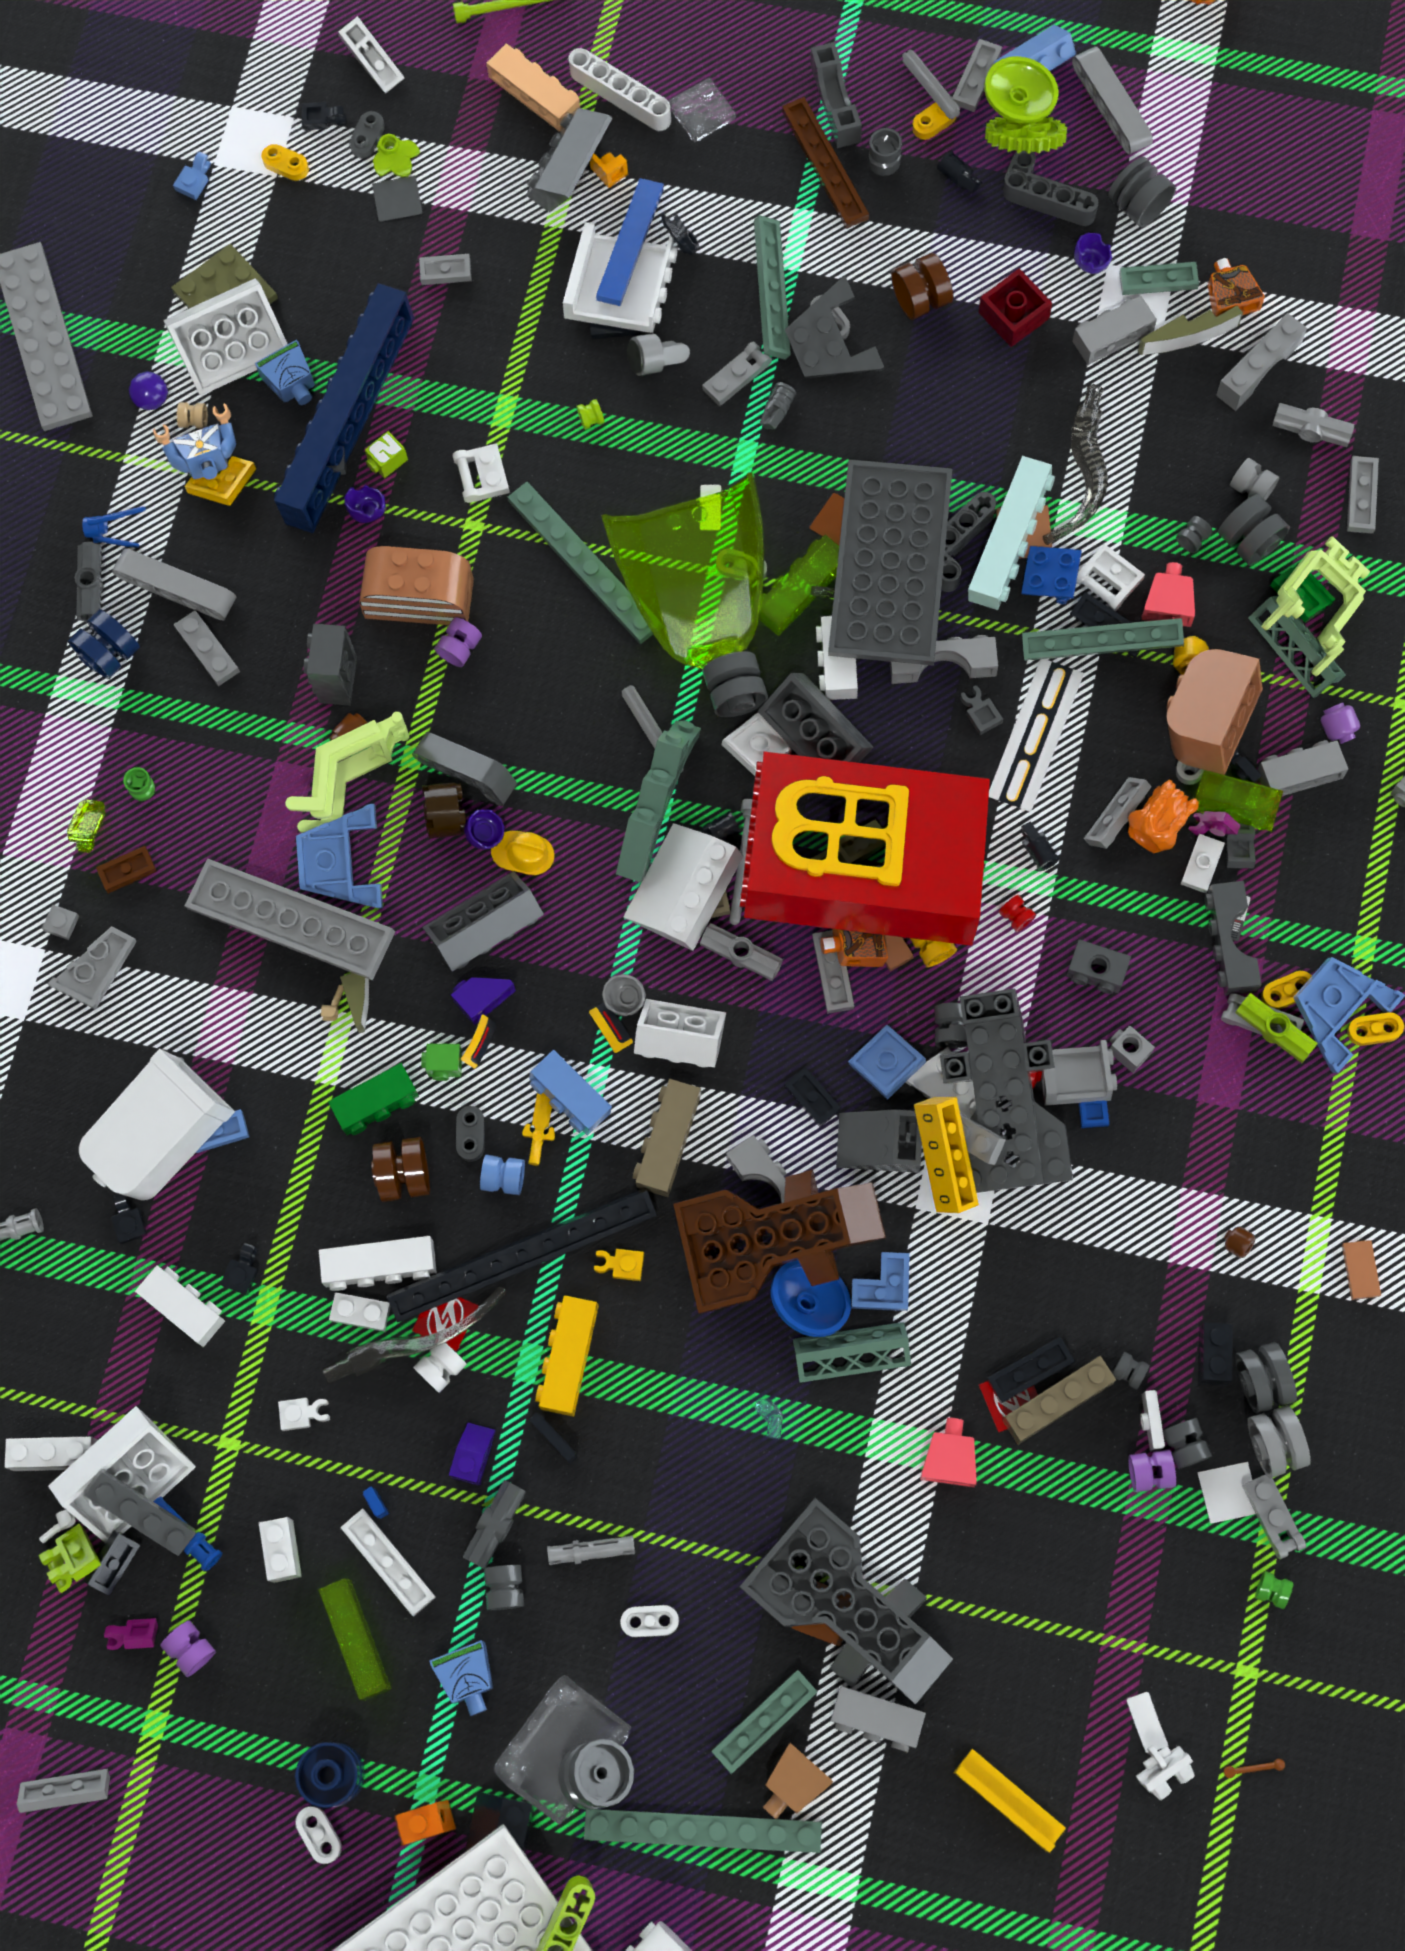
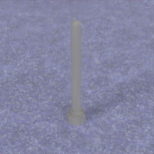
M752 799L742 800L741 805L742 817L745 818L740 853L743 855V858L736 873L729 919L732 925L739 924L742 912L740 899Z

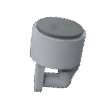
M656 334L632 337L628 343L627 354L631 369L638 376L661 372L666 365L685 362L690 355V350L684 343H676L674 341L661 342Z

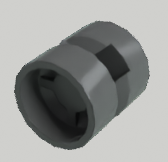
M881 128L871 135L868 161L869 167L877 175L888 176L899 169L902 139L898 132L890 128Z
M961 1003L936 1005L934 1016L935 1023L939 1027L935 1029V1046L945 1049L947 1047L949 1049L968 1047Z
M1197 1418L1163 1430L1167 1445L1174 1448L1172 1457L1177 1469L1188 1467L1212 1457L1207 1441L1200 1438L1203 1431Z
M521 1565L495 1566L484 1569L485 1585L490 1587V1591L486 1593L487 1610H506L524 1607L523 1590L518 1588V1585L522 1582Z

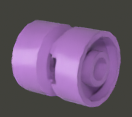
M454 617L446 629L447 636L443 635L434 650L442 659L450 664L463 667L471 655L469 649L476 647L482 634L469 622Z
M1170 1450L1153 1452L1151 1457H1148L1146 1453L1129 1455V1473L1134 1492L1150 1491L1155 1485L1158 1489L1176 1487V1472ZM1152 1466H1156L1157 1475L1153 1476Z
M189 1620L173 1630L160 1645L170 1658H177L176 1665L186 1677L197 1672L216 1653V1650L206 1639H199L200 1632Z

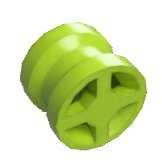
M597 399L591 400L588 405H577L579 418L585 430L590 429L593 424H604L603 414Z

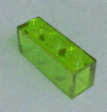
M1204 770L1195 797L1199 801V807L1196 811L1204 814L1205 811L1227 812L1238 823L1272 832L1283 791Z

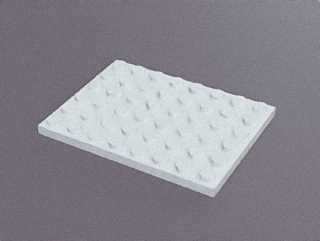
M503 1824L333 1951H536L558 1901ZM569 1916L563 1918L560 1922L562 1927H570L573 1924ZM580 1933L573 1951H593ZM552 1945L547 1951H561L562 1947Z

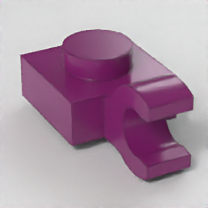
M1205 811L1204 814L1195 813L1193 815L1200 823L1197 826H1189L1188 829L1196 836H1199V834L1203 835L1208 830L1217 836H1225V834L1237 835L1240 824L1227 812Z
M157 1619L128 1620L126 1626H107L104 1637L109 1638L107 1649L116 1650L123 1644L125 1649L154 1647L158 1630Z

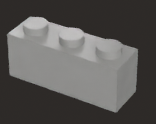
M1142 296L1135 299H1127L1119 307L1102 312L1098 318L1090 322L1084 321L1080 323L1075 329L1073 343L1087 365H1090L1152 333L1155 329L1157 318Z
M1327 740L1314 744L1309 749L1296 748L1281 757L1277 755L1266 757L1260 763L1257 771L1262 775L1260 782L1267 800H1271L1343 779L1348 771V767L1338 741L1329 743Z
M840 1686L830 1722L836 1723V1730L852 1734V1730L856 1729L864 1732V1739L880 1743L881 1738L893 1741L891 1747L908 1752L909 1747L916 1748L926 1713Z

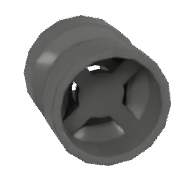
M1193 516L1187 523V528L1182 529L1177 534L1176 540L1186 551L1196 553L1202 546L1201 542L1207 540L1212 535L1213 530L1204 519Z
M1124 1351L1112 1374L1117 1380L1123 1379L1128 1382L1131 1388L1137 1390L1150 1365L1143 1361H1135L1132 1355Z

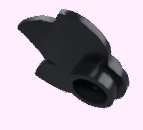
M662 213V223L677 243L679 249L683 253L693 255L699 247L695 235L690 230H687L678 214L674 216L672 222L666 217L665 213Z

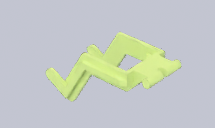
M1333 536L1325 543L1329 547L1326 552L1321 549L1307 552L1278 590L1279 596L1276 602L1279 607L1261 626L1266 631L1282 615L1287 618L1292 615L1297 619L1305 611V608L1301 606L1303 601L1296 590L1312 570H1317L1343 594L1344 603L1317 637L1326 656L1311 671L1314 676H1318L1344 650L1342 646L1345 640L1340 631L1364 600L1363 595L1366 591L1358 584V578L1364 579L1370 573L1354 556L1347 561L1345 558L1349 551Z
M394 712L391 717L377 724L373 720L316 748L312 797L291 796L285 802L286 807L290 811L310 812L314 818L321 819L300 821L298 823L300 833L342 817L344 815L346 783L392 761L391 755L395 743L409 739V733L400 712Z

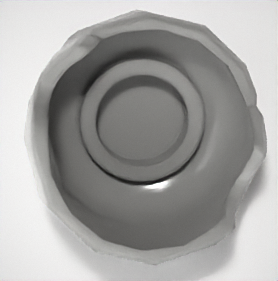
M621 974L611 977L605 983L602 997L607 1009L618 1015L628 1016L637 1013L644 1006L646 993L643 984L638 979L627 974Z

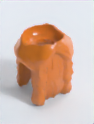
M1170 779L1153 791L1152 796L1148 799L1142 810L1133 811L1127 817L1130 838L1153 854L1174 847L1178 831L1184 826L1188 817L1199 807V801L1196 798L1188 801L1189 796H1185L1184 791L1175 789L1176 784L1172 783Z

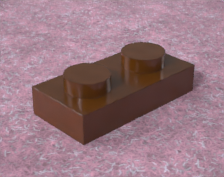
M146 846L96 867L107 893L157 872Z

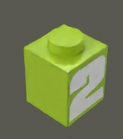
M389 431L365 449L368 459L366 464L375 474L379 472L384 478L408 460L405 448Z

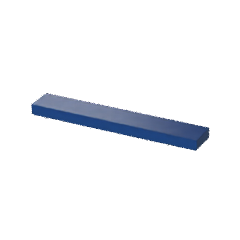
M639 179L598 288L596 301L621 306L664 190L663 183Z

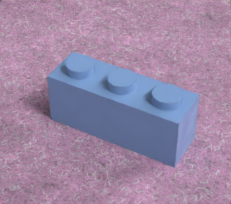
M1052 25L994 61V64L1007 57L1021 56L1041 63L1050 71L1076 55L1071 33L1056 25Z
M555 1050L550 1052L530 1071L531 1087L540 1095L544 1093L550 1099L549 1104L559 1114L563 1112L570 1119L568 1121L569 1124L578 1133L583 1131L588 1136L611 1114L612 1106Z

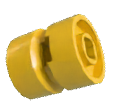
M910 938L914 947L921 949L919 955L928 968L942 963L957 951L954 943Z

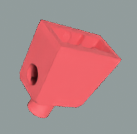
M1175 562L1168 563L1166 573L1155 574L1141 620L1156 621L1182 618L1183 626L1191 627L1195 617L1193 578L1181 576V564Z
M947 1418L945 1433H933L920 1480L975 1487L977 1481L974 1438L962 1436L964 1420Z

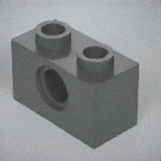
M1078 940L1066 977L1072 978L1071 981L1079 985L1090 984L1097 986V989L1103 993H1119L1131 956ZM1099 964L1104 968L1105 972L1097 974L1092 971L1091 966Z

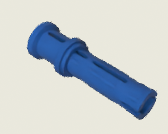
M161 1496L153 1501L185 1522ZM198 1532L184 1548V1552L187 1555L191 1554L202 1565L201 1569L206 1572L220 1560L223 1553L220 1550H215L205 1540L206 1536Z

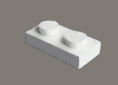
M335 1292L329 1320L331 1322L385 1332L391 1306L388 1302Z

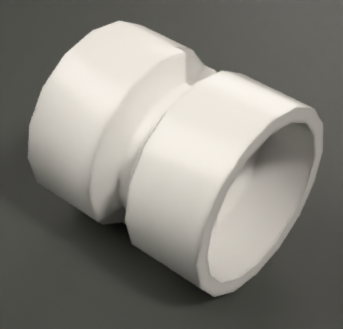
M442 1339L430 1349L431 1355L429 1357L424 1356L413 1367L438 1393L449 1384L450 1375H457L467 1365Z

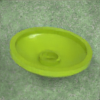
M1013 56L999 60L988 71L984 83L985 95L992 108L1004 118L1018 123H1034L1046 118L1053 111L1058 100L1059 91L1054 76L1044 65L1027 57Z

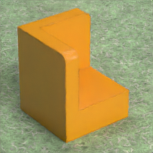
M593 153L590 159V168L608 188L628 175L627 160L621 154L615 158L611 153H607L599 159Z

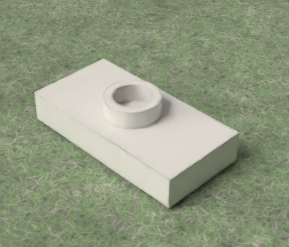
M1199 834L1181 885L1207 893L1225 843Z
M1155 1390L1145 1391L1142 1394L1144 1413L1140 1414L1141 1427L1143 1431L1147 1430L1150 1452L1160 1451L1164 1448L1165 1443L1157 1392Z

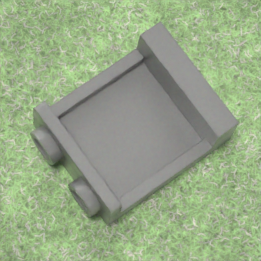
M1100 1040V1045L1095 1047L1052 1050L1055 1068L1043 1070L1041 1077L1044 1105L1111 1101L1113 1090H1117L1116 1074H1111L1110 1065H1113V1051L1107 1048L1106 1040Z

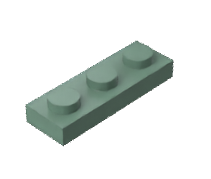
M1196 262L1120 268L1119 272L1122 295L1196 290L1199 287Z

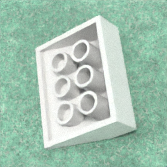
M256 278L163 320L200 396L256 371V362L288 345L265 293Z
M673 823L623 917L693 951L738 868L743 855L735 846Z
M135 1406L48 1487L62 1507L106 1543L114 1530L124 1534L131 1526L84 1496L83 1491L101 1468L146 1498L154 1501L160 1496L163 1498L195 1468V1465L152 1420Z

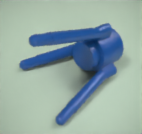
M146 507L133 508L103 516L84 517V535L86 538L93 537L94 543L103 542L139 548L138 543L103 537V535L108 533L107 521L144 512Z

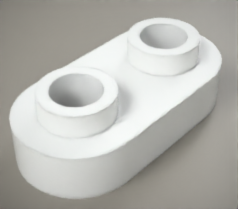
M666 1605L631 1607L621 1617V1627L631 1637L670 1635L677 1629L679 1624L677 1612L672 1607ZM663 1615H667L670 1618V1623L667 1626H661L659 1623V1619ZM633 1617L641 1619V1625L638 1628H633L630 1625Z
M314 1806L302 1809L297 1815L296 1827L312 1857L321 1864L334 1862L340 1856L342 1845L326 1814L322 1809ZM310 1816H314L317 1819V1825L314 1828L308 1825ZM325 1842H329L332 1846L329 1854L324 1853L322 1850Z

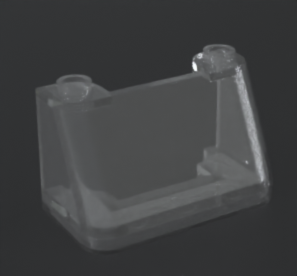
M564 1675L555 1682L500 1756L495 1765V1774L510 1789L560 1825L563 1820L568 1819L575 1809V1806L569 1803L561 1792L558 1781L559 1766L564 1755L574 1746L599 1739L613 1740L617 1744L622 1745L629 1735L631 1726L571 1678Z

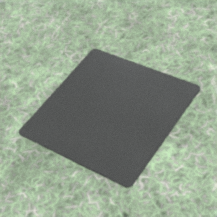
M416 176L372 184L379 222L423 213Z

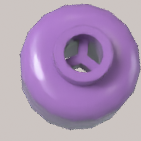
M1342 702L1323 711L1325 715L1321 717L1320 721L1329 740L1335 741L1339 739L1342 744L1356 738L1354 732L1358 731L1361 725L1352 706H1345Z

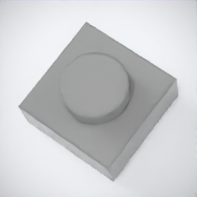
M52 905L42 930L69 940L79 915Z

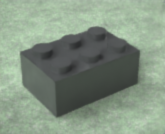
M313 624L312 633H308L307 648L310 649L309 658L304 659V674L308 675V683L312 685L313 694H316L319 703L351 706L357 656L346 627Z

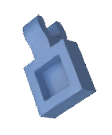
M198 152L194 158L193 167L190 168L185 165L173 184L175 191L197 200L209 181L207 175H205V172L211 165V162L207 161L208 155Z

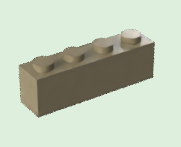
M669 1079L667 1086L662 1085L658 1096V1101L661 1102L658 1112H653L649 1125L653 1130L650 1138L645 1137L641 1153H644L642 1164L637 1163L633 1173V1179H636L637 1188H646L649 1192L669 1197L702 1095L701 1088Z
M1099 1356L1006 1415L1002 1421L1019 1445L1111 1386L1116 1381V1378L1102 1357Z

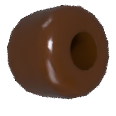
M1235 1227L1233 1230H1228L1224 1236L1226 1240L1225 1249L1238 1258H1244L1255 1244V1235L1243 1227Z

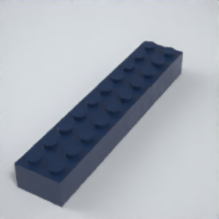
M378 283L375 291L370 293L365 312L361 313L358 318L354 335H350L347 349L344 355L338 359L337 370L334 376L328 380L327 391L323 399H320L317 403L316 414L313 420L307 424L306 435L302 443L300 442L296 447L295 458L292 464H289L286 468L285 479L281 487L279 486L275 491L274 501L285 524L314 533L341 476V472H333V468L328 466H338L340 464L344 448L345 462L347 463L415 319L406 292Z

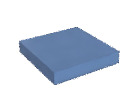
M886 1025L848 1062L855 1071L888 1099L926 1063V1059L891 1027Z

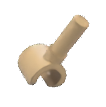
M342 985L338 986L331 1005H322L321 1016L323 1021H335L338 1019V1005L344 992Z

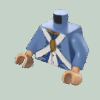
M224 404L225 411L223 414L218 413L216 406L213 407L215 417L221 422L220 426L217 423L172 439V443L169 441L170 433L165 424H162L165 431L164 435H158L155 428L153 429L155 440L163 444L162 449L174 469L183 473L189 472L193 479L202 477L213 479L219 471L228 467L227 458L231 457L236 447V440L232 424L228 423L231 412L226 404Z

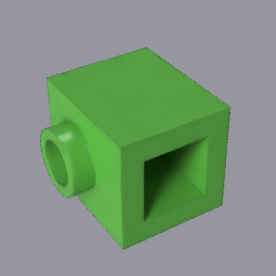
M427 1044L426 1052H422L421 1067L425 1068L428 1076L436 1081H447L449 1077H461V1057L463 1051L460 1044Z

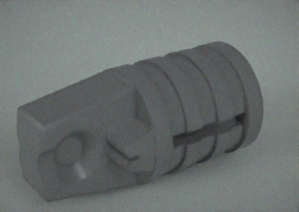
M782 382L776 383L765 404V410L760 420V424L765 429H776L786 416L787 410H789L790 404H792L793 398L797 394L793 387Z

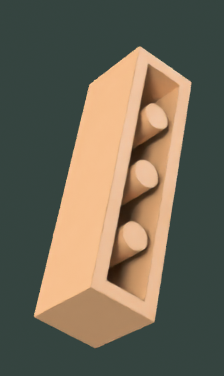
M507 43L487 62L490 79L559 132L562 129L560 123L563 117L568 112L571 114L580 108V99L574 91H568L557 78L547 75L537 63H531L519 49H513Z

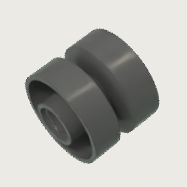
M1259 494L1250 497L1239 505L1225 519L1218 530V534L1230 546L1240 543L1236 553L1249 566L1254 565L1273 552L1290 530V526L1278 514L1267 518L1271 511V506Z
M751 652L729 653L710 661L703 668V676L708 690L711 691L710 699L717 716L735 717L744 715L760 708L768 700L764 681L759 677L760 669L756 656Z

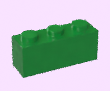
M399 1063L329 1100L328 1103L345 1134L357 1135L367 1128L366 1125L375 1120L376 1122H381L391 1116L390 1112L398 1108L405 1109L412 1106L416 1102L415 1099L420 1096L402 1063Z

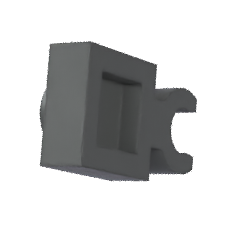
M975 685L972 688V692L975 695L974 698H968L964 692L961 693L960 698L965 706L970 707L966 715L979 735H982L1002 724L1003 718L990 698L985 701L981 700V690Z

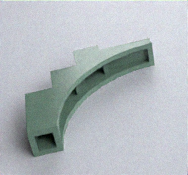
M676 720L670 730H664L657 740L651 768L642 781L637 807L628 819L616 875L642 882L649 870L656 841L671 796L685 762L700 735L701 728L694 726L689 721Z

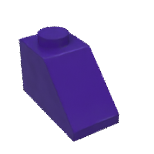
M472 977L467 982L463 980L453 989L451 997L454 1003L475 1026L480 1021L482 1014L487 1016L511 996L516 989L511 980Z
M468 1423L456 1448L449 1476L456 1480L480 1486L496 1430Z

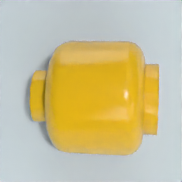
M1196 636L1184 638V646L1175 647L1173 665L1175 669L1184 675L1190 661L1199 653L1209 650L1207 643Z

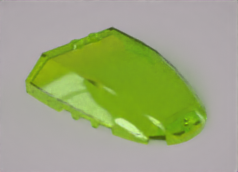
M752 472L747 473L746 478L728 490L638 516L602 515L607 537L626 587L647 625L664 650L672 658L686 666L703 669L710 661L720 656L744 651L754 637L758 625L764 578L763 526L755 477Z

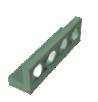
M1272 596L1248 618L1311 696L1315 698L1331 683H1336L1343 679L1346 674L1333 660L1320 673L1325 681L1317 688L1313 686L1310 682V672L1326 656V653L1319 641L1299 617L1295 619L1292 615L1288 618L1282 615L1268 630L1265 631L1261 627L1263 623L1259 617L1267 609L1272 614L1279 607L1276 602L1278 596ZM1278 631L1287 632L1289 635V647L1281 646L1277 642ZM1294 651H1302L1306 656L1305 667L1295 664Z
M904 1322L835 1332L825 1337L809 1336L793 1339L800 1383L911 1366L909 1340ZM903 1348L904 1357L892 1359L887 1356L892 1349ZM864 1353H872L876 1356L869 1363H863L859 1360ZM838 1357H844L849 1360L843 1367H835L831 1364ZM815 1361L820 1364L816 1371L804 1372L803 1363Z

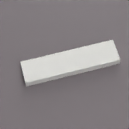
M363 1508L340 1527L412 1616H415L436 1598Z

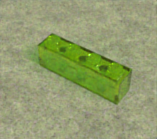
M824 535L820 540L812 542L807 550L808 553L802 559L800 557L792 563L790 571L785 576L781 575L773 584V589L768 594H762L755 603V617L778 636L836 578L839 545L827 535Z
M344 1578L318 1589L359 1700L366 1701L391 1690L351 1580Z

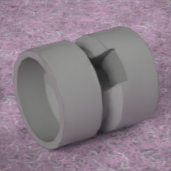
M1247 458L1234 475L1230 487L1241 494L1247 492L1248 498L1259 494L1266 501L1277 485L1279 477L1268 469L1262 471L1260 464L1251 458Z

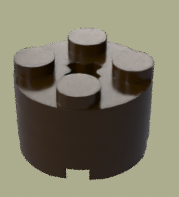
M452 782L422 786V796L425 797L423 807L428 839L460 836L461 833H464L466 825L464 809H459L462 808L461 784Z

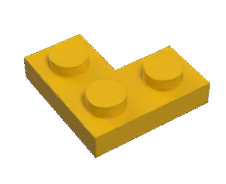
M232 456L228 461V467L222 470L220 474H217L215 478L206 479L202 477L193 479L191 477L185 488L189 494L230 506L255 472L256 467L251 461Z

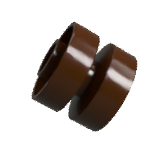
M931 252L915 260V267L910 263H906L891 270V282L894 293L903 312L910 320L929 313L930 306L933 309H939L953 302V288L949 275L942 261L935 253Z
M421 1137L402 1140L401 1156L397 1155L392 1141L373 1144L372 1175L382 1202L401 1199L402 1183H406L410 1197L430 1194L428 1163Z

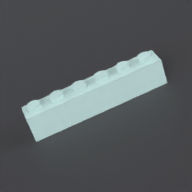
M1022 456L969 586L968 601L996 610L999 609L1001 602L1007 601L1010 593L1008 584L1010 579L1015 580L1019 570L1018 559L1026 554L1028 548L1026 539L1028 534L1033 535L1037 525L1035 517L1037 512L1042 513L1046 498H1044L1046 490L1051 491L1055 476L1052 475L1051 464Z

